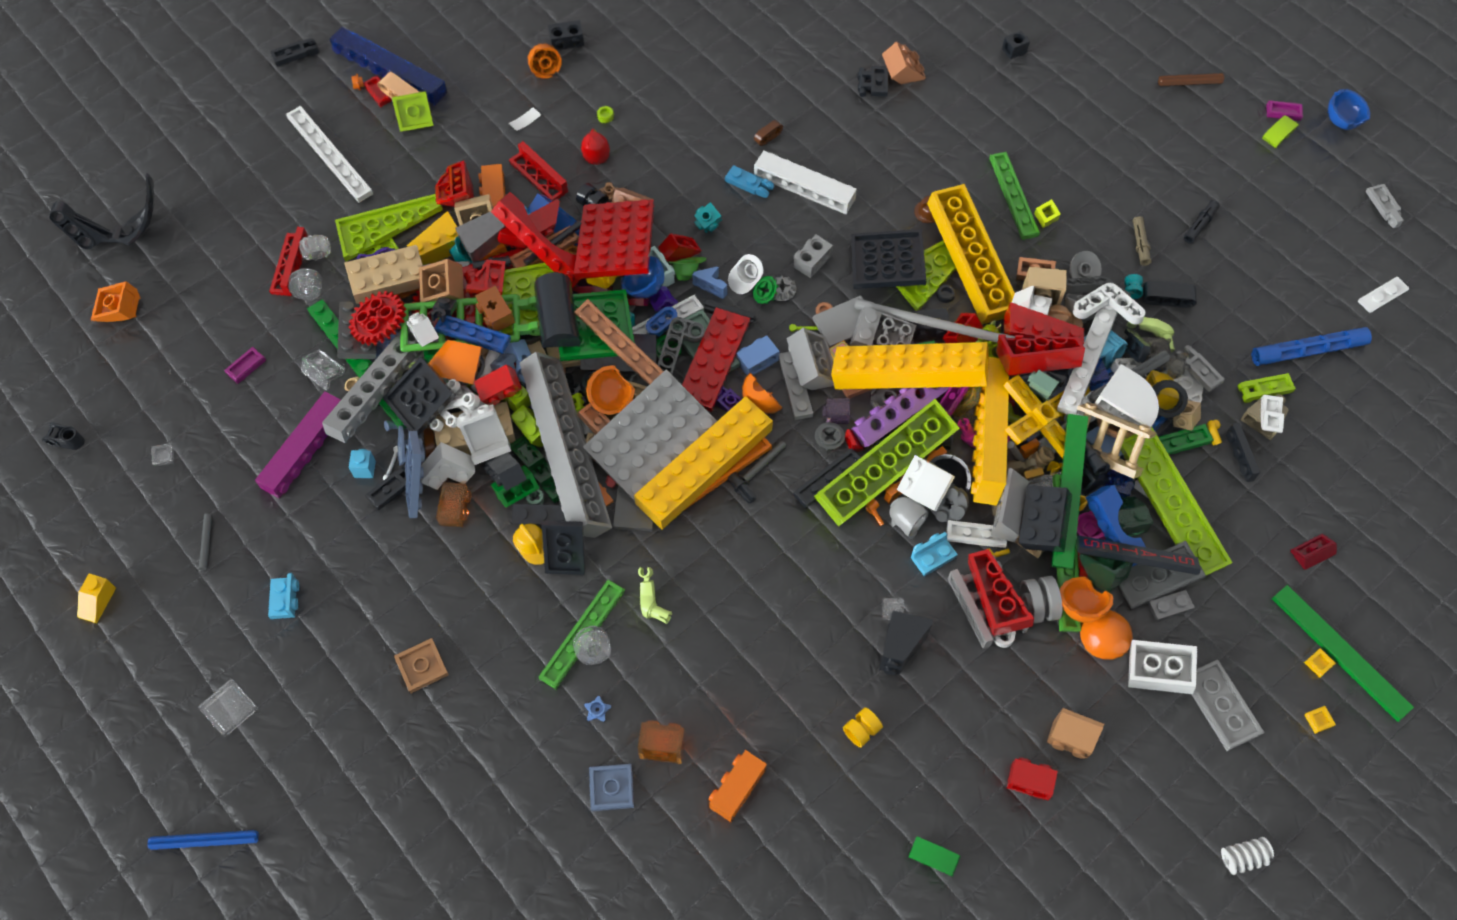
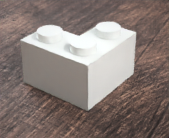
M441 442L421 465L423 466L424 477L420 478V482L434 489H438L447 478L465 485L475 473L472 456Z

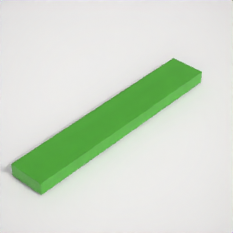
M1007 152L990 155V162L1021 239L1039 237L1040 232Z
M610 580L606 581L538 678L554 689L558 688L624 594V588Z

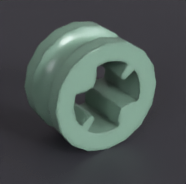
M538 489L527 495V503L543 505L544 495L542 491ZM538 495L539 500L535 499L534 501H532L531 497H536Z

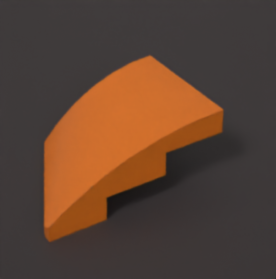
M447 340L429 364L442 378L454 379L474 385L482 347Z

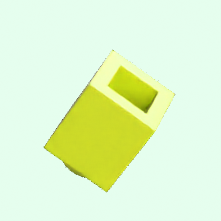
M1053 200L1037 207L1034 213L1042 228L1059 220L1061 215Z

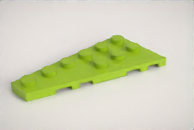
M436 194L336 219L335 223L345 262L442 211V206L436 203Z
M944 240L924 250L926 285L897 286L898 290L915 311L920 310L938 288L956 271L955 264Z

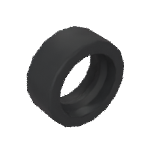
M1162 380L1152 387L1156 396L1165 388H1173L1179 394V401L1172 409L1164 410L1159 407V416L1173 418L1185 410L1188 404V395L1179 383L1172 380Z

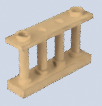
M1086 402L1085 404L1078 405L1077 409L1085 412L1084 416H1088V426L1092 416L1102 419L1095 442L1091 446L1100 451V456L1105 462L1110 464V469L1133 479L1141 476L1143 468L1138 467L1137 460L1146 438L1155 437L1157 433L1152 431V428L1147 425H1137L1100 410L1093 403ZM1111 423L1119 426L1120 429L1111 453H1106L1102 451L1101 446L1108 426ZM1127 431L1138 434L1129 460L1124 461L1120 459L1119 453Z

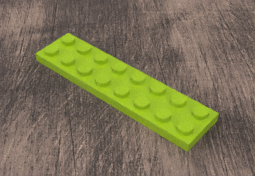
M1138 434L1124 439L1121 452L1126 460H1129ZM1157 434L1150 439L1146 438L1137 460L1138 467L1143 468V471L1137 479L1175 545L1186 541L1195 557H1198L1200 566L1206 576L1232 564L1233 562Z

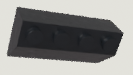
M633 334L635 344L656 363V335ZM619 356L581 359L580 369L598 370L602 367L613 365L619 371H634Z

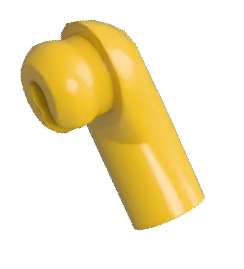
M1216 419L1208 421L1206 426L1213 438L1212 445L1222 443L1217 430L1221 426L1220 422Z

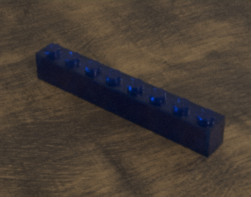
M341 27L330 38L332 49L335 53L345 56L348 60L358 63L361 67L371 70L376 75L385 77L389 72L394 73L417 91H426L428 102L434 105L448 93L444 80L344 27Z

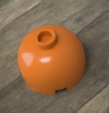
M546 43L538 44L529 52L528 65L535 76L545 79L552 77V74L555 72L558 73L562 65V59L552 45Z

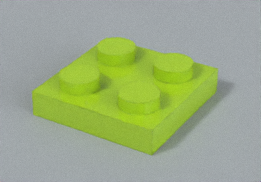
M426 91L392 97L400 132L434 126Z

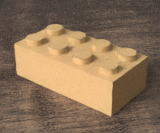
M417 245L344 263L356 304L366 302L365 297L370 299L372 294L377 296L379 291L382 294L385 291L399 294L420 288L419 268L423 267Z
M507 402L494 405V408L511 444L516 441L510 409ZM460 411L450 414L454 415L455 417H459V415L464 412ZM437 416L436 419L443 422V428L439 432L434 430L436 445L438 446L442 442L471 455L458 426L455 428L447 426L446 420L442 416Z

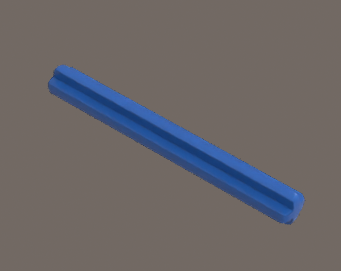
M256 830L155 836L148 839V848L155 850L257 843L259 833Z

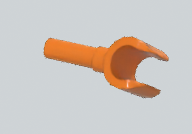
M873 498L867 503L866 511L873 514L879 525L882 526L884 522L876 511L880 505Z

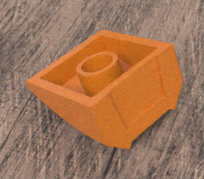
M125 281L98 289L91 321L115 322L136 317L138 302L141 299L137 288Z

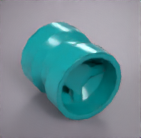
M1138 274L1126 276L1124 279L1126 288L1124 290L1131 294L1132 299L1142 297L1143 287L1141 286L1143 285V277Z

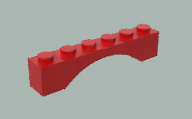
M509 192L498 201L491 213L550 269L567 275L571 279L572 288L582 280L575 279L574 277L576 255L560 249L546 239L534 226L524 204L516 196Z

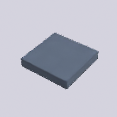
M632 764L589 767L591 811L634 808Z

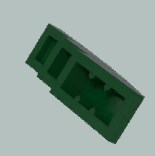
M523 435L510 444L511 451L520 463L531 471L537 484L554 503L558 502L560 499L556 492V485L551 475L550 465L536 447Z

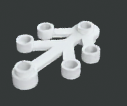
M454 379L449 380L447 383L454 393L460 389V383ZM466 393L462 398L452 400L441 411L440 415L446 420L447 426L455 428L457 427V417L450 414L447 410L462 406L474 410L479 406L480 398L474 393ZM435 418L430 423V428L439 432L443 428V422Z

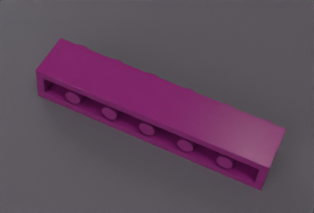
M324 391L255 479L262 490L277 498H280L282 494L287 492L289 485L300 475L302 468L311 461L312 455L323 445L324 440L328 436L325 433L322 422L341 401L339 398Z

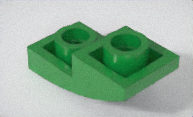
M916 837L909 854V858L952 877L961 857L920 837Z

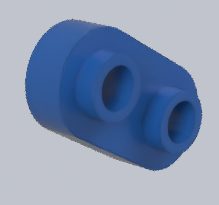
M673 307L661 309L646 322L647 334L656 335V337L661 336L669 329L672 319L678 317L677 311Z

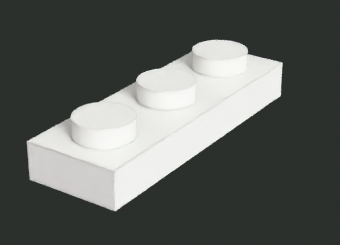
M948 520L947 541L999 548H1006L1007 540L991 537L993 525Z

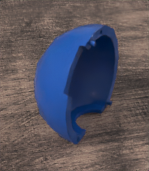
M1340 89L1333 94L1329 101L1327 111L1329 118L1339 128L1350 130L1370 119V109L1367 102L1354 91Z
M650 256L648 274L623 275L621 280L622 289L626 290L629 296L635 298H649L656 294L663 286L665 279L661 262L657 257Z

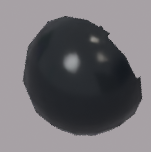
M942 454L930 461L955 476L952 484H955L954 486H957L959 489L962 488L967 494L969 493L973 482L972 471L963 459L955 455ZM947 498L945 504H953V501H949Z

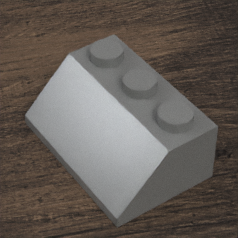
M802 328L786 338L789 352L793 358V366L796 369L798 382L801 387L816 390L834 386L831 375L833 359L826 337Z
M1009 468L1006 473V485L997 504L991 537L1015 542L1017 537L1020 536L1021 519L1023 517L1029 481L1012 468Z

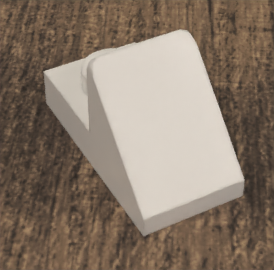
M1034 286L1016 292L1012 303L1048 315L1052 298L1034 295Z

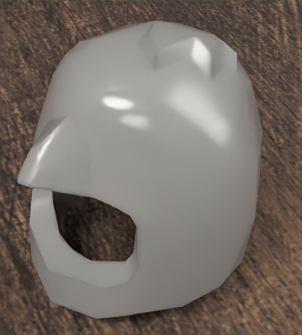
M908 497L895 499L890 505L889 512L892 518V527L897 525L910 539L916 536L917 531L926 521L929 513L923 505Z

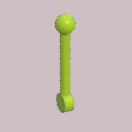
M795 324L789 326L791 332L802 328L818 330L816 326H796Z

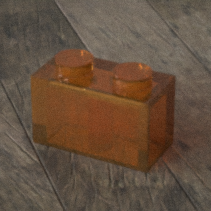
M443 482L436 515L440 526L463 527L464 520L468 518L467 503L471 501V491L468 490L466 484Z

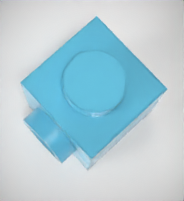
M366 449L351 450L349 469L353 477L373 478L376 460L371 451Z

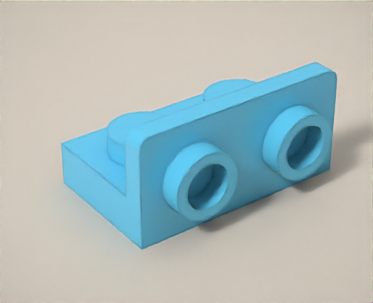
M946 532L942 534L937 533L924 544L919 543L913 548L911 559L923 576L930 574L957 558L958 554L947 541L948 535Z
M288 573L287 578L271 579L268 613L270 619L295 617V610H298L296 591H299V580L292 573Z

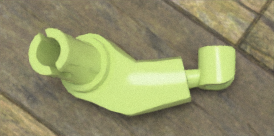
M1144 317L1143 322L1140 324L1127 322L1128 328H1135L1139 325L1140 330L1152 332L1156 337L1160 338L1162 351H1167L1168 353L1169 350L1171 353L1175 351L1172 340L1174 330L1169 324L1149 317Z
M640 567L638 573L640 577L644 578V581L640 582L642 615L647 619L653 617L667 624L671 619L669 615H672V612L656 604L654 580H650L653 570L647 567L648 573L644 575V569Z

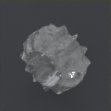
M309 235V237H304L299 242L300 252L303 258L307 260H321L328 257L331 253L328 237L323 235Z

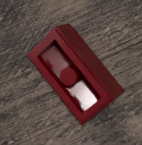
M1322 533L1291 549V553L1302 568L1307 570L1336 555L1337 543Z

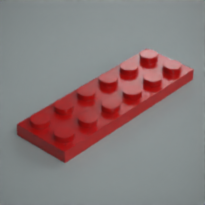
M715 308L682 383V386L710 412L713 411L736 353L750 324L749 317L720 308Z

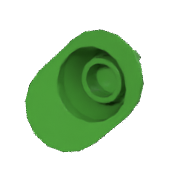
M689 257L670 261L669 263H672L678 280H690L692 274L698 270L699 263L706 261L707 258Z

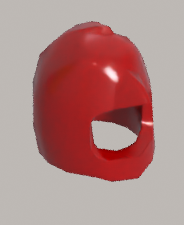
M592 129L582 140L581 152L588 163L599 165L609 158L610 146L606 137Z

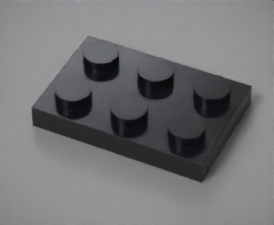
M543 520L542 539L545 573L585 575L583 522Z

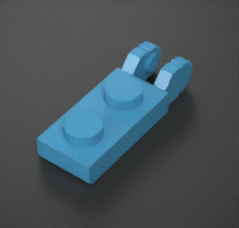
M734 165L725 176L727 183L764 198L769 195L767 189L773 190L774 184L771 181Z

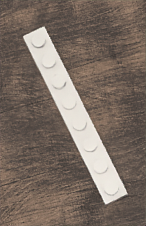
M301 106L286 114L289 121L358 203L373 195L371 188Z
M1109 304L1098 310L1083 345L1085 353L1082 367L1073 368L1059 402L1057 412L1077 415L1079 411L1077 407L1083 401L1118 314Z

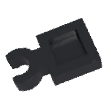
M446 297L438 298L431 312L432 321H435L436 318H441V322H445L446 315L452 316L457 308V300Z

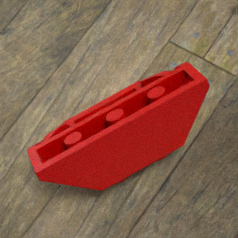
M464 160L448 166L446 172L435 185L436 203L438 205L455 207L456 202L474 198L473 184Z
M558 199L528 215L534 226L545 238L554 233L560 202ZM507 227L499 231L497 238L499 243L513 248L527 247Z

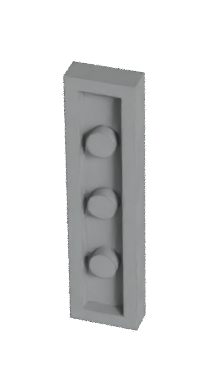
M779 353V363L794 420L813 417L807 389L801 387L798 382V375L793 366L791 353Z

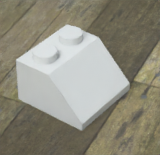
M915 455L897 490L922 505L937 511L955 476Z

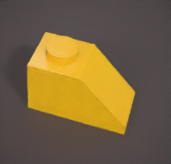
M89 573L79 590L77 617L97 624L116 587L108 579Z

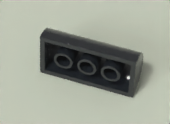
M557 272L540 276L534 283L542 348L580 346L577 316L574 313L576 309L571 279L567 275Z

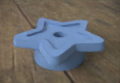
M597 696L591 703L584 704L585 708L589 711L588 721L597 718L604 722L605 713L611 708V705L602 702L600 696Z

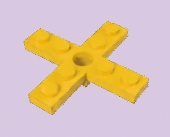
M1019 375L1007 381L1003 386L1027 415L1005 429L1006 433L1018 445L1040 431L1063 458L1066 432L1056 419L1064 415V413L1057 412L1064 391L1049 401L1041 403Z

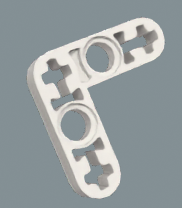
M1106 283L1078 300L1073 308V315L1079 319L1089 317L1108 304L1131 324L1142 323L1145 316V310L1113 283ZM1096 298L1099 299L1101 302L1094 303L1091 301V299ZM1124 301L1127 303V305L1121 306L1118 304V302Z

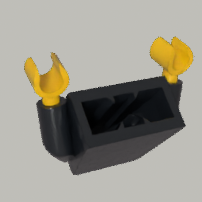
M1063 460L1060 463L1055 461L1049 463L1047 471L1051 470L1050 476L1058 474L1059 469H1062ZM1085 461L1081 493L1085 494V496H1080L1081 505L1079 506V511L1084 510L1087 504L1085 497L1106 486L1109 482L1105 474L1095 476L1094 470Z

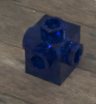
M1115 470L1107 473L1106 476L1109 482L1106 486L1115 485L1121 499L1131 495V491L1135 486L1133 478Z

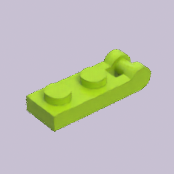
M1289 373L1244 381L1237 385L1239 391L1243 393L1244 403L1261 399L1263 395L1276 396L1277 394L1293 393L1296 389Z

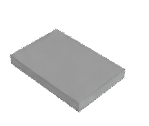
M858 296L812 317L820 334L826 337L829 349L843 340L845 342L851 340L859 313L861 312V310L855 309V303L857 299L863 300L862 296Z

